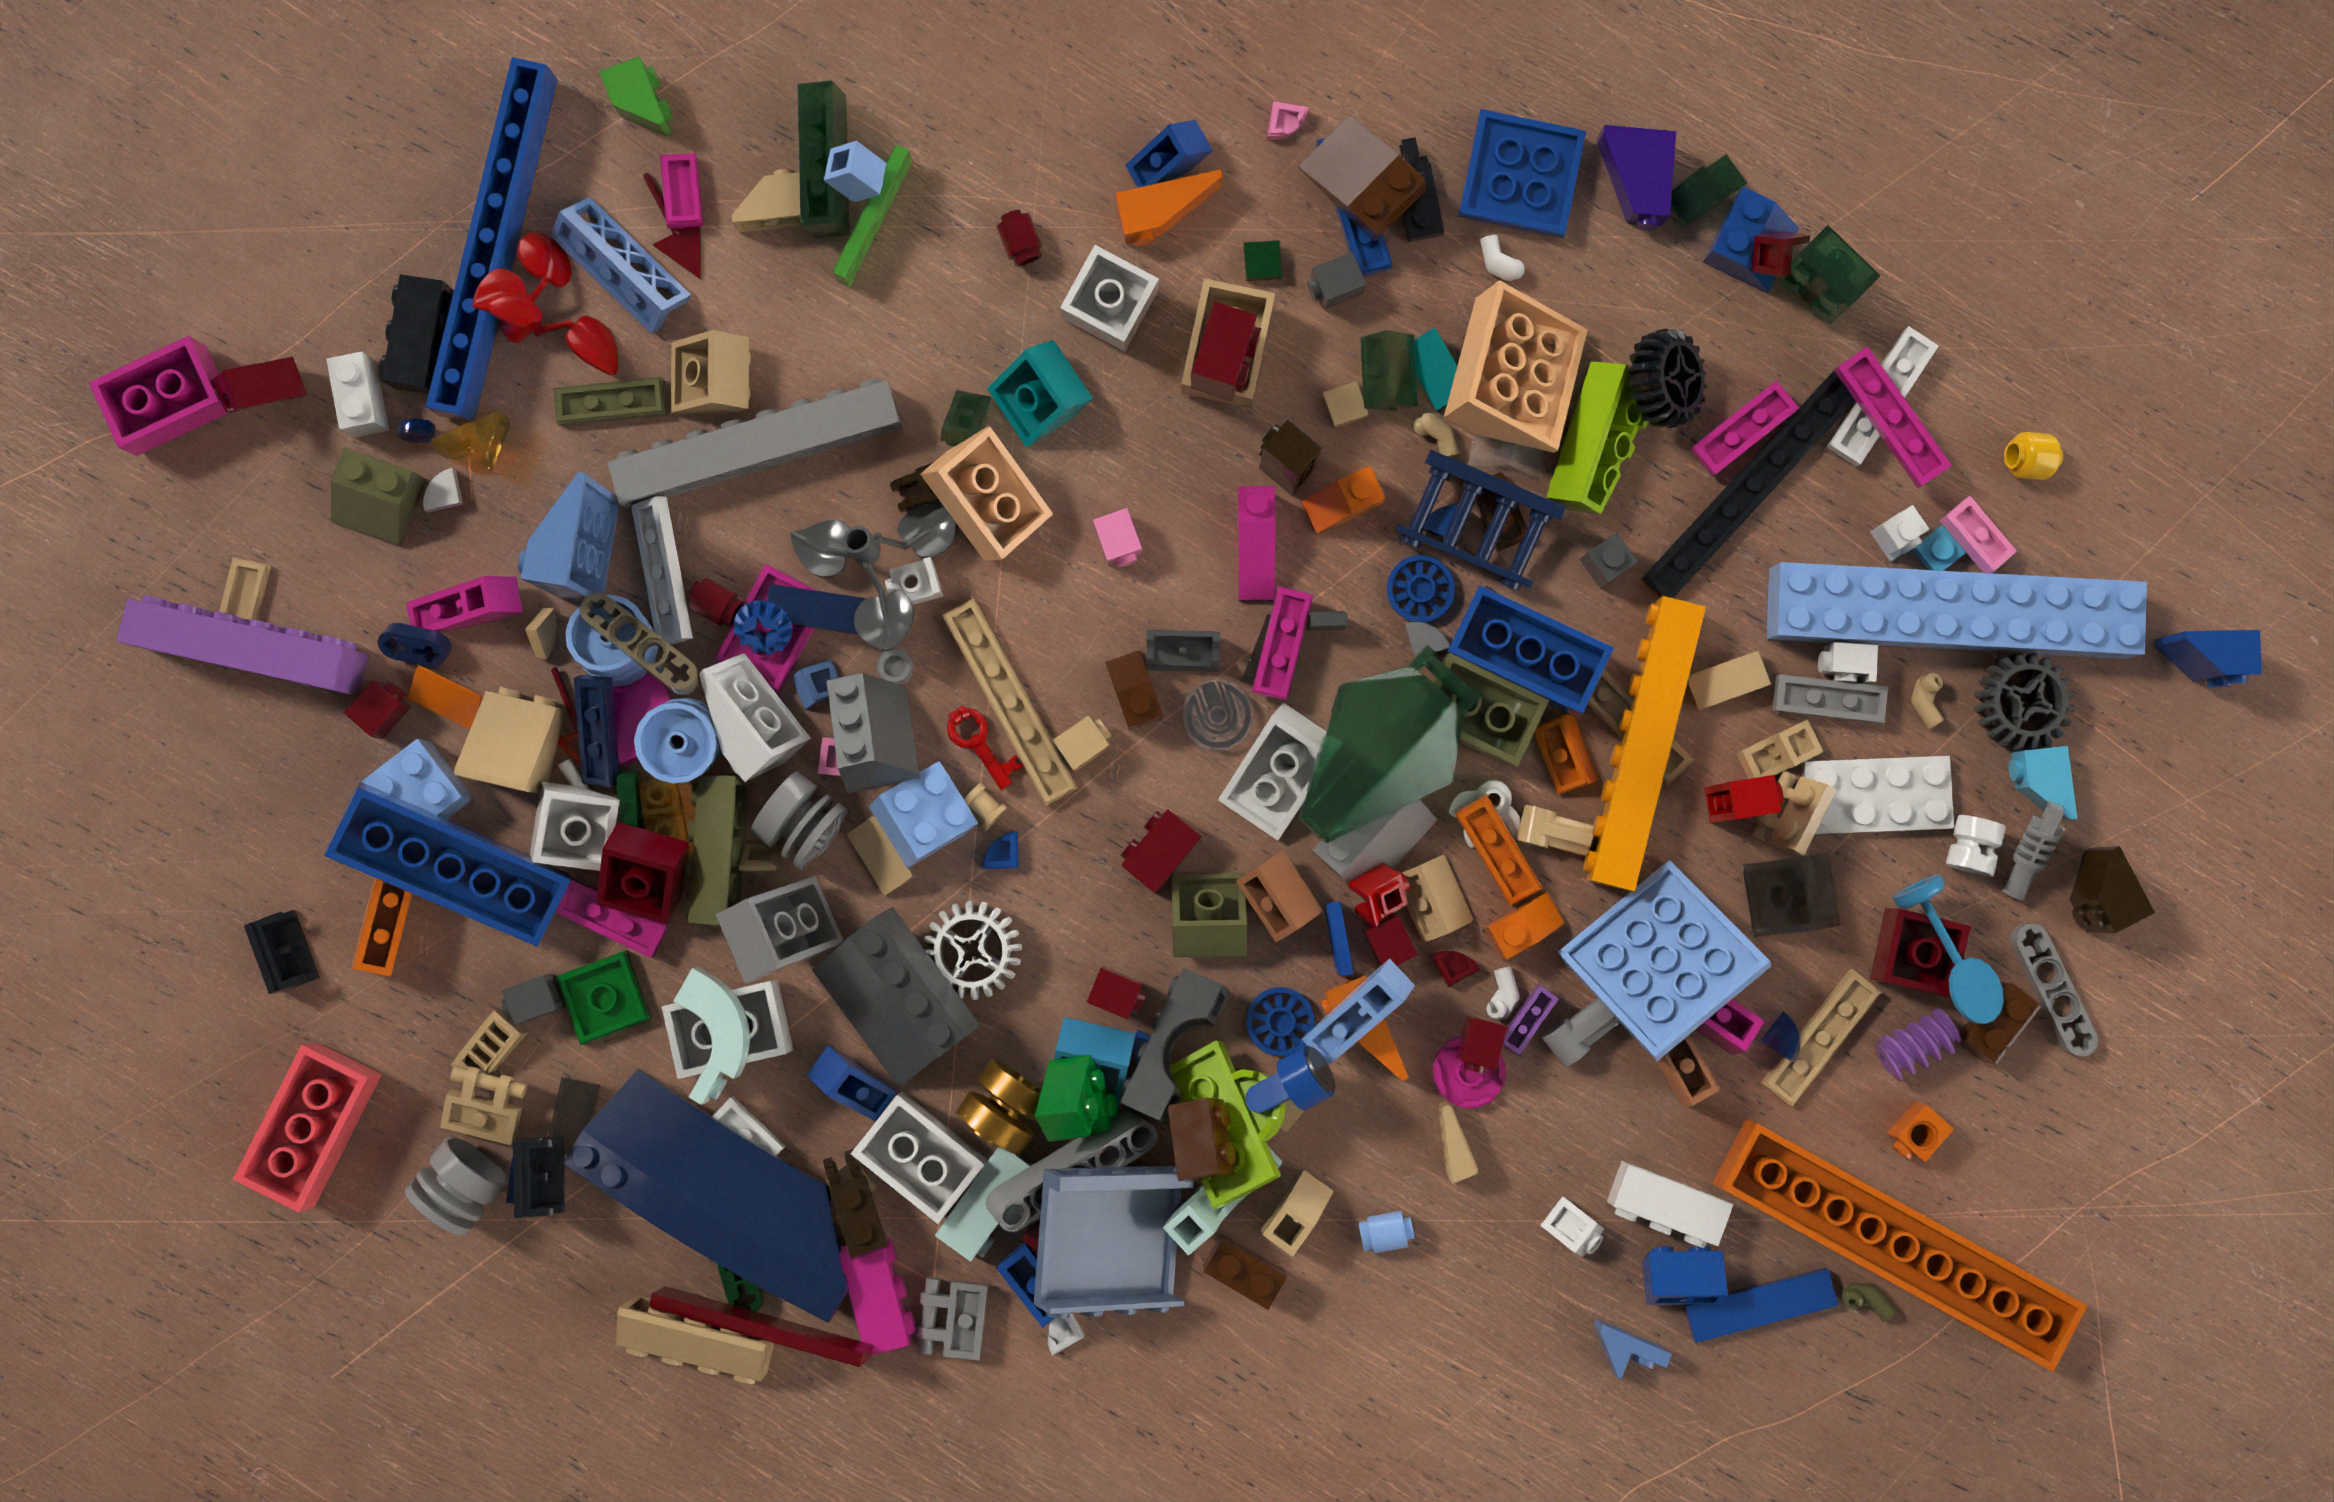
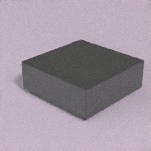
M1345 611L1312 612L1308 618L1309 630H1345L1347 627V613Z

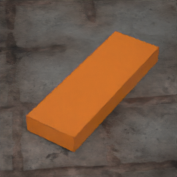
M1487 793L1455 811L1456 817L1510 906L1542 889L1540 881Z

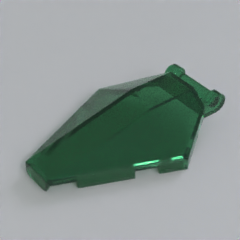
M1428 645L1422 648L1407 667L1351 681L1339 686L1331 710L1330 722L1326 734L1323 736L1306 789L1307 795L1298 818L1303 825L1324 843L1331 842L1453 782L1463 718L1467 711L1481 698L1482 694L1475 687L1470 689L1434 656L1435 651ZM1423 666L1460 699L1457 704L1427 676L1419 672Z

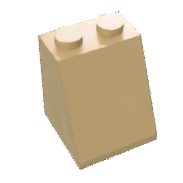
M499 687L498 694L486 691L453 775L540 794L541 783L549 782L566 710L555 707L557 700L535 695L532 702L520 699L521 692Z

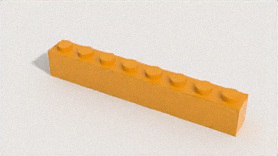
M1662 596L1656 601V604L1651 603L1648 608L1645 625H1649L1650 629L1647 639L1642 638L1638 647L1636 659L1641 661L1638 675H1632L1628 686L1627 694L1632 696V703L1629 710H1623L1620 718L1619 730L1624 731L1621 744H1615L1612 750L1610 765L1615 766L1612 779H1606L1603 786L1601 801L1606 803L1603 815H1597L1594 822L1593 836L1597 837L1594 851L1588 850L1585 857L1583 871L1588 872L1586 881L1628 892L1635 891L1706 610L1705 606Z

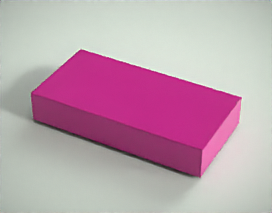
M696 153L660 155L667 229L704 226Z

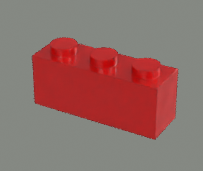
M1774 775L1704 787L1710 823L1781 812L1780 804L1784 802L1782 786L1779 782H1775Z

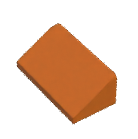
M418 665L407 699L470 730L484 696L425 666Z
M1566 714L1537 725L1534 735L1557 795L1598 780L1574 716Z

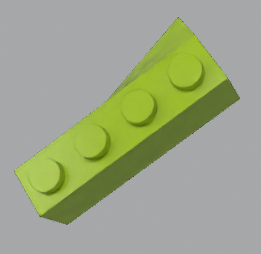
M1592 361L1590 363L1546 496L1549 500L1566 506V510L1594 514L1602 513L1621 476L1618 469L1623 460L1630 459L1636 448L1632 443L1639 428L1645 429L1649 422L1643 421L1642 412L1635 410L1636 400L1630 399L1633 392L1632 387L1628 385L1631 381V374L1627 371L1630 368L1627 364Z

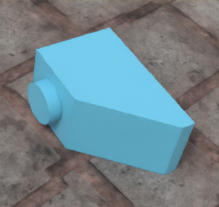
M2068 746L2011 753L2012 760L2009 762V775L2011 780L2015 781V787L2020 793L2043 811L2049 801L2064 806V814L2061 820L2078 819Z

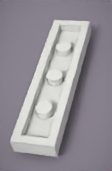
M1910 326L1903 330L1881 364L1904 398L1939 347V345ZM1857 402L1827 445L1828 449L1855 467L1861 465L1880 436Z
M655 496L631 505L654 631L667 643L674 645L692 639L693 636L667 497Z

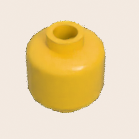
M2021 432L2007 444L2004 451L2006 466L2012 475L2021 479L2047 480L2055 474L2063 461V451L2057 438L2048 433Z

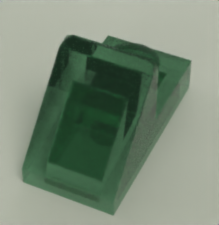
M1726 154L1708 167H1700L1673 189L1671 207L1684 226H1687L1741 190L1747 182Z
M956 390L941 429V441H946L947 445L955 447L986 428L992 397Z

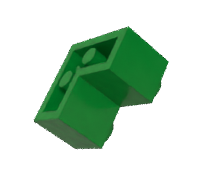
M1091 1055L1049 1060L1035 1113V1118L1047 1140L1056 1141L1090 1137L1092 1134L1109 1133L1113 1117L1117 1115L1118 1104L1115 1095L1110 1093L1105 1084L1103 1072L1096 1067Z

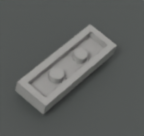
M1779 674L1775 677L1772 712L1882 724L1885 723L1888 687Z

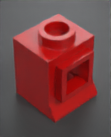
M1384 863L1348 883L1350 890L1366 899L1365 903L1362 902L1354 907L1355 912L1375 926H1378L1383 918L1408 905L1406 892L1410 890V884L1406 876Z

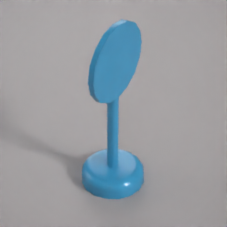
M1935 874L1926 877L1897 892L1892 897L1897 907L1906 909L1921 904L1955 966L1952 968L1949 977V993L1959 1013L1970 1022L1976 1024H1986L1994 1021L2001 1013L2004 1002L2003 988L1997 974L1990 965L1981 959L1970 957L1962 960L1929 900L1943 890L1945 883L1942 876Z

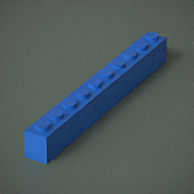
M511 57L426 403V408L441 417L472 424L475 421L499 318L486 311L473 308L472 304L476 290L485 276L499 268L512 270L558 79L546 64Z

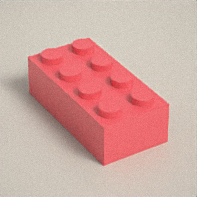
M319 1042L302 1044L232 1180L298 1213L314 1208L382 1074Z

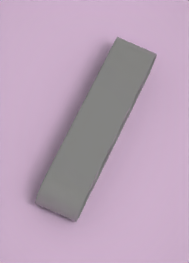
M1130 1109L1124 1110L1113 1117L1109 1133L1092 1134L1090 1137L1077 1138L995 1187L986 1198V1208L1004 1230L1009 1232L1018 1231L1040 1218L1042 1189L1038 1192L1037 1190L1043 1186L1044 1169L1073 1168L1074 1166L1075 1168L1124 1167L1154 1147L1158 1137L1157 1130L1141 1114Z

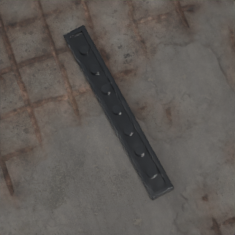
M1834 370L1641 578L1660 597L1674 598L1856 401Z

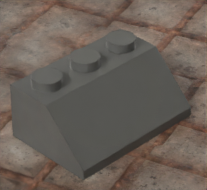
M865 673L827 680L837 767L847 793L920 778L906 687Z

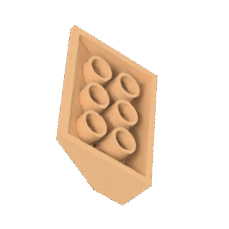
M1499 280L1475 299L1444 418L1473 434L1555 453L1559 449L1588 330Z

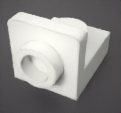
M1563 1196L1540 1225L1580 1257H1584L1586 1253L1592 1254L1603 1240L1601 1233L1604 1231V1228Z

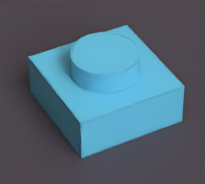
M1943 525L1936 528L1922 540L1921 544L1912 549L1928 570L1944 571L1966 553Z

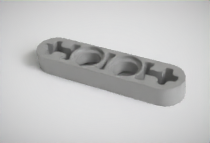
M2019 924L2011 933V946L2060 1047L2070 1055L2082 1057L2090 1055L2097 1047L2098 1037L2049 934L2039 924ZM2025 932L2036 934L2037 939L2032 941L2036 952H2045L2046 956L2036 957L2030 961L2029 957L2036 956V953L2031 946L2023 945L2022 941L2027 938ZM2045 962L2051 964L2055 972L2053 979L2049 983L2041 982L2037 976L2039 965ZM2063 995L2068 998L2071 1007L2068 1014L2060 1017L2054 1012L2053 1003L2057 997ZM2073 1022L2071 1024L2074 1031L2085 1035V1038L2081 1040L2082 1047L2071 1044V1041L2075 1039V1034L2071 1027H2062V1023Z

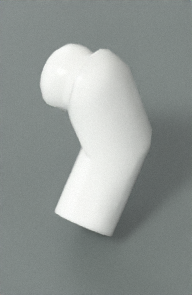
M1490 235L1480 239L1485 266L1490 274L1505 281H1513L1523 276L1524 264L1518 259L1515 260L1501 253L1497 235Z
M1511 966L1493 971L1499 989L1486 1007L1487 1014L1491 1019L1503 1020L1507 1018L1519 1001L1520 994Z

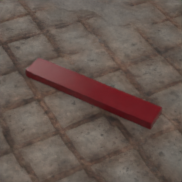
M668 1286L653 1292L649 1304L653 1309L856 1367L862 1366L871 1358L874 1346Z

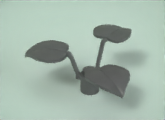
M939 500L931 505L924 504L909 511L901 519L898 525V534L905 542L883 537L880 533L872 535L863 526L850 528L845 522L839 520L823 521L809 528L791 532L790 535L797 557L812 574L818 577L831 578L838 576L844 571L847 558H853L858 564L863 565L879 597H869L858 606L854 615V625L857 633L865 642L881 651H889L899 645L911 630L914 621V608L909 597L902 591L885 594V590L872 567V564L879 558L881 552L880 543L904 550L912 546L913 551L919 557H937L946 552L954 542L957 523Z

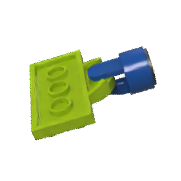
M1219 1040L1170 1065L1173 1080L1184 1093L1179 1103L1207 1097L1224 1099V1105L1228 1108L1230 1114V1125L1228 1126L1229 1140L1236 1154V1160L1233 1164L1234 1174L1201 1180L1212 1208L1219 1209L1281 1177L1267 1141L1278 1132L1284 1121L1286 1102L1291 1099L1299 1109L1305 1111L1332 1097L1336 1088L1332 1071L1317 1049L1306 1045L1278 1060V1072L1272 1076L1252 1070L1242 1069L1235 1071L1223 1041Z

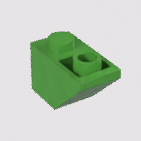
M638 56L599 71L610 101L620 117L665 136L673 134L668 121L674 118L666 99L660 100L656 88L661 87V84L653 66L646 67L641 57Z

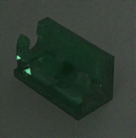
M1383 330L1361 337L1364 409L1396 411L1397 406L1409 408L1418 406L1414 334Z

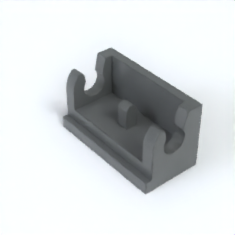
M1147 630L1146 669L1219 672L1220 632Z

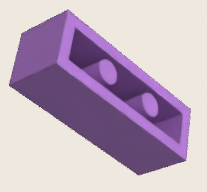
M1536 985L1508 1024L1503 1045L1515 1054L1520 1055L1559 998L1541 985Z

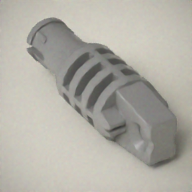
M2049 801L2040 818L2032 816L2013 855V860L2016 864L2002 888L2005 894L2019 900H2024L2036 873H2041L2042 870H2045L2065 830L2064 827L2059 826L2064 814V806Z

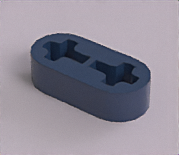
M403 623L389 624L378 637L377 642L381 652L391 659L431 668L441 666L452 649L450 641L442 633Z

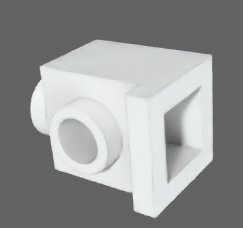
M1912 505L1897 513L1870 531V533L1889 561H1893L1921 544L1922 540L1919 536L1928 531L1929 528Z
M931 557L890 569L891 579L885 580L888 594L894 591H902L909 597L913 605L943 597L935 564ZM910 576H915L918 579L916 587L907 588L905 580Z
M1838 642L1824 646V651H1821L1819 654L1818 671L1823 673V675L1834 676V681L1856 683L1857 677H1859L1858 683L1860 684L1874 683L1877 679L1878 645Z

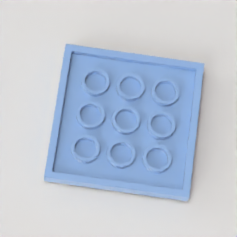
M1670 860L1640 883L1635 891L1628 893L1557 952L1563 962L1656 1062L1771 967L1770 960Z

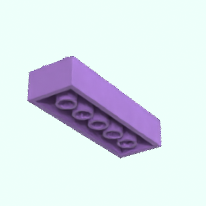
M143 595L141 602L127 599L116 641L147 650L359 696L369 654L356 651L358 644L326 635L320 636L291 627L284 628L255 619L248 620L219 611L212 612L200 607L183 603H172L147 595Z

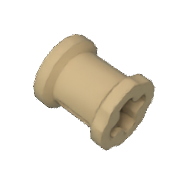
M979 783L964 798V801L972 814L982 823L981 827L986 831L1003 815L1007 807L1004 804L999 805L984 791L985 786Z

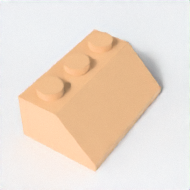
M990 426L946 451L920 474L983 560L1004 559L1053 515Z

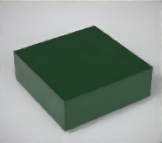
M1280 240L1245 242L1243 244L1246 281L1282 279Z

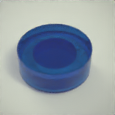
M410 418L401 420L398 423V438L413 443H429L435 440L436 426L428 420Z

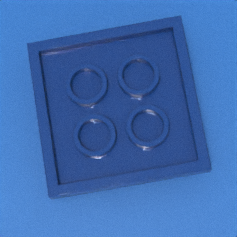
M1481 109L1458 217L1563 238L1567 229L1586 131Z

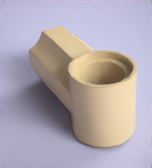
M1530 805L1524 806L1516 841L1546 849L1549 846L1565 852L1587 856L1594 835V825L1556 816V812Z

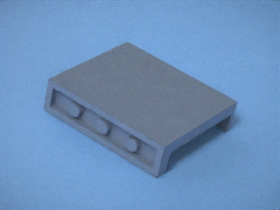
M1176 1165L1044 1169L1034 1305L1047 1312L1048 1317L1056 1319L1069 1318L1070 1313L1079 1312L1085 1316L1099 1317L1103 1315V1311L1113 1310L1119 1314L1132 1315L1137 1313V1309L1146 1308L1152 1312L1165 1313L1169 1312L1170 1307L1184 1306V1300L1173 1295L1177 1243L1163 1227L1180 1206L1182 1188H1193L1194 1182L1178 1181Z

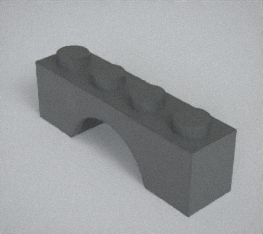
M1185 968L1182 969L1180 976L1173 978L1168 989V996L1170 997L1164 1010L1160 1009L1152 1024L1153 1034L1149 1042H1145L1138 1052L1137 1063L1139 1064L1133 1076H1129L1123 1084L1121 1104L1136 1113L1167 1127L1169 1126L1168 1105L1178 1104L1184 1094L1176 1085L1171 1074L1170 1058L1172 1050L1177 1041L1188 1031L1201 1026H1215L1230 994L1222 984Z

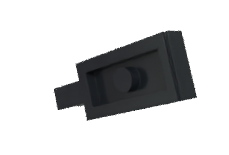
M1416 137L1402 139V144L1399 145L1401 156L1425 179L1426 191L1402 214L1408 242L1443 236L1445 232L1431 163H1429L1427 155L1419 157Z

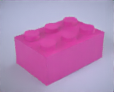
M190 336L88 382L117 447L136 456L228 414L224 410L216 387L212 383V380L219 372L206 345Z

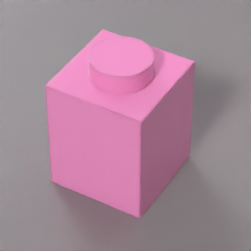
M1128 508L1093 520L1108 566L1116 563L1117 568H1121L1138 561L1136 556L1142 554V548Z

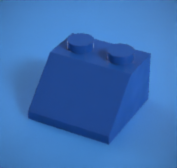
M1743 186L1732 200L1703 263L1768 293L1776 275L1752 272L1755 235L1781 231L1797 233L1799 227L1777 202Z
M2260 630L2184 631L2155 639V647L2192 682L2207 681V688L2231 687L2233 684L2248 683L2247 677L2262 674Z

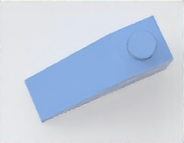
M1389 958L1309 1031L1302 1040L1306 1045L1317 1049L1327 1064L1330 1065L1400 1006L1415 985Z

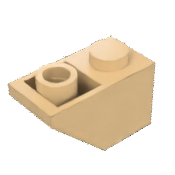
M1303 1169L1261 1227L1262 1235L1293 1257L1315 1227L1334 1191Z

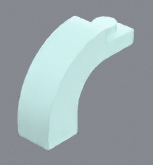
M700 967L692 968L674 1002L698 1015L708 1027L711 1035L712 1051L710 1059L688 1097L702 1105L709 1102L711 1098L716 1100L727 1082V1080L722 1078L724 1074L733 1079L741 1075L748 1058L750 1033L745 1011L734 992L713 974Z
M1270 1149L1277 1168H1279L1283 1161ZM1201 1183L1173 1213L1163 1229L1189 1256L1216 1232L1224 1218L1248 1194L1219 1209H1213Z

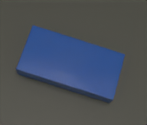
M1341 902L1325 903L1324 909L1336 974L1339 976L1354 974Z

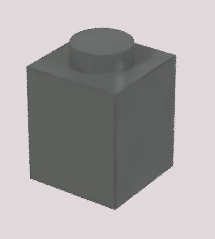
M1353 252L1313 267L1310 275L1311 280L1307 282L1313 300L1315 302L1320 300L1324 310L1363 294L1366 287V282Z
M1617 532L1579 559L1600 588L1638 562Z
M554 974L542 975L502 990L504 999L501 1001L503 1011L509 1020H513L514 1025L523 1024L565 1008Z

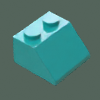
M1054 339L1025 349L987 388L1026 448L1074 418L1093 400V397Z

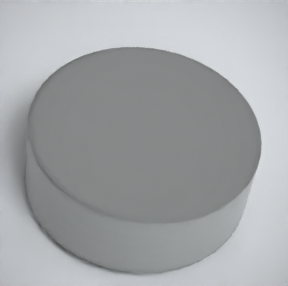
M893 648L889 651H884L879 656L876 669L881 679L901 685L911 678L914 664L911 657L905 651Z

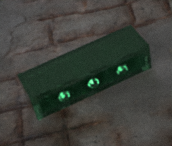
M832 80L797 84L801 227L815 238L850 235L849 199L824 181L830 149L847 144L846 94Z

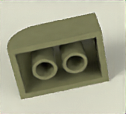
M1449 652L1443 658L1413 722L1485 757L1508 766L1518 767L1549 700Z

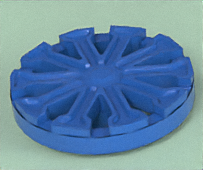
M1427 555L1411 556L1399 562L1390 573L1386 586L1387 599L1392 609L1404 620L1422 623L1431 622L1441 617L1450 607L1455 594L1454 579L1449 569L1438 559ZM1424 562L1430 564V569L1426 574H1423L1422 564ZM1413 563L1415 565V575L1407 568L1408 564ZM1441 570L1443 577L1433 580L1432 577L1435 572ZM1402 573L1408 582L1397 580L1396 574ZM1444 584L1448 586L1447 592L1436 590L1438 586ZM1394 587L1406 590L1397 595L1393 594ZM1432 597L1443 599L1445 604L1440 607ZM1410 598L1404 609L1398 606V602ZM1415 603H1417L1418 616L1410 614ZM1425 603L1432 609L1433 615H1426Z
M1285 987L1270 988L1260 993L1250 1004L1246 1015V1027L1252 1042L1263 1052L1274 1056H1287L1306 1045L1293 1032V1029L1305 1031L1307 1034L1315 1026L1314 1013L1307 999L1297 991ZM1284 993L1290 995V999L1285 1007L1282 1005V995ZM1273 994L1275 996V1008L1266 1000L1268 995ZM1297 1001H1301L1303 1007L1297 1011L1291 1012L1295 1003ZM1257 1004H1261L1268 1014L1256 1012L1255 1007ZM1307 1015L1309 1020L1306 1024L1295 1021V1019ZM1254 1019L1266 1022L1256 1028L1252 1027V1020ZM1269 1030L1270 1032L1265 1040L1260 1042L1257 1038L1258 1034ZM1286 1035L1294 1042V1047L1289 1049L1286 1047ZM1275 1036H1278L1279 1047L1271 1049L1270 1044Z

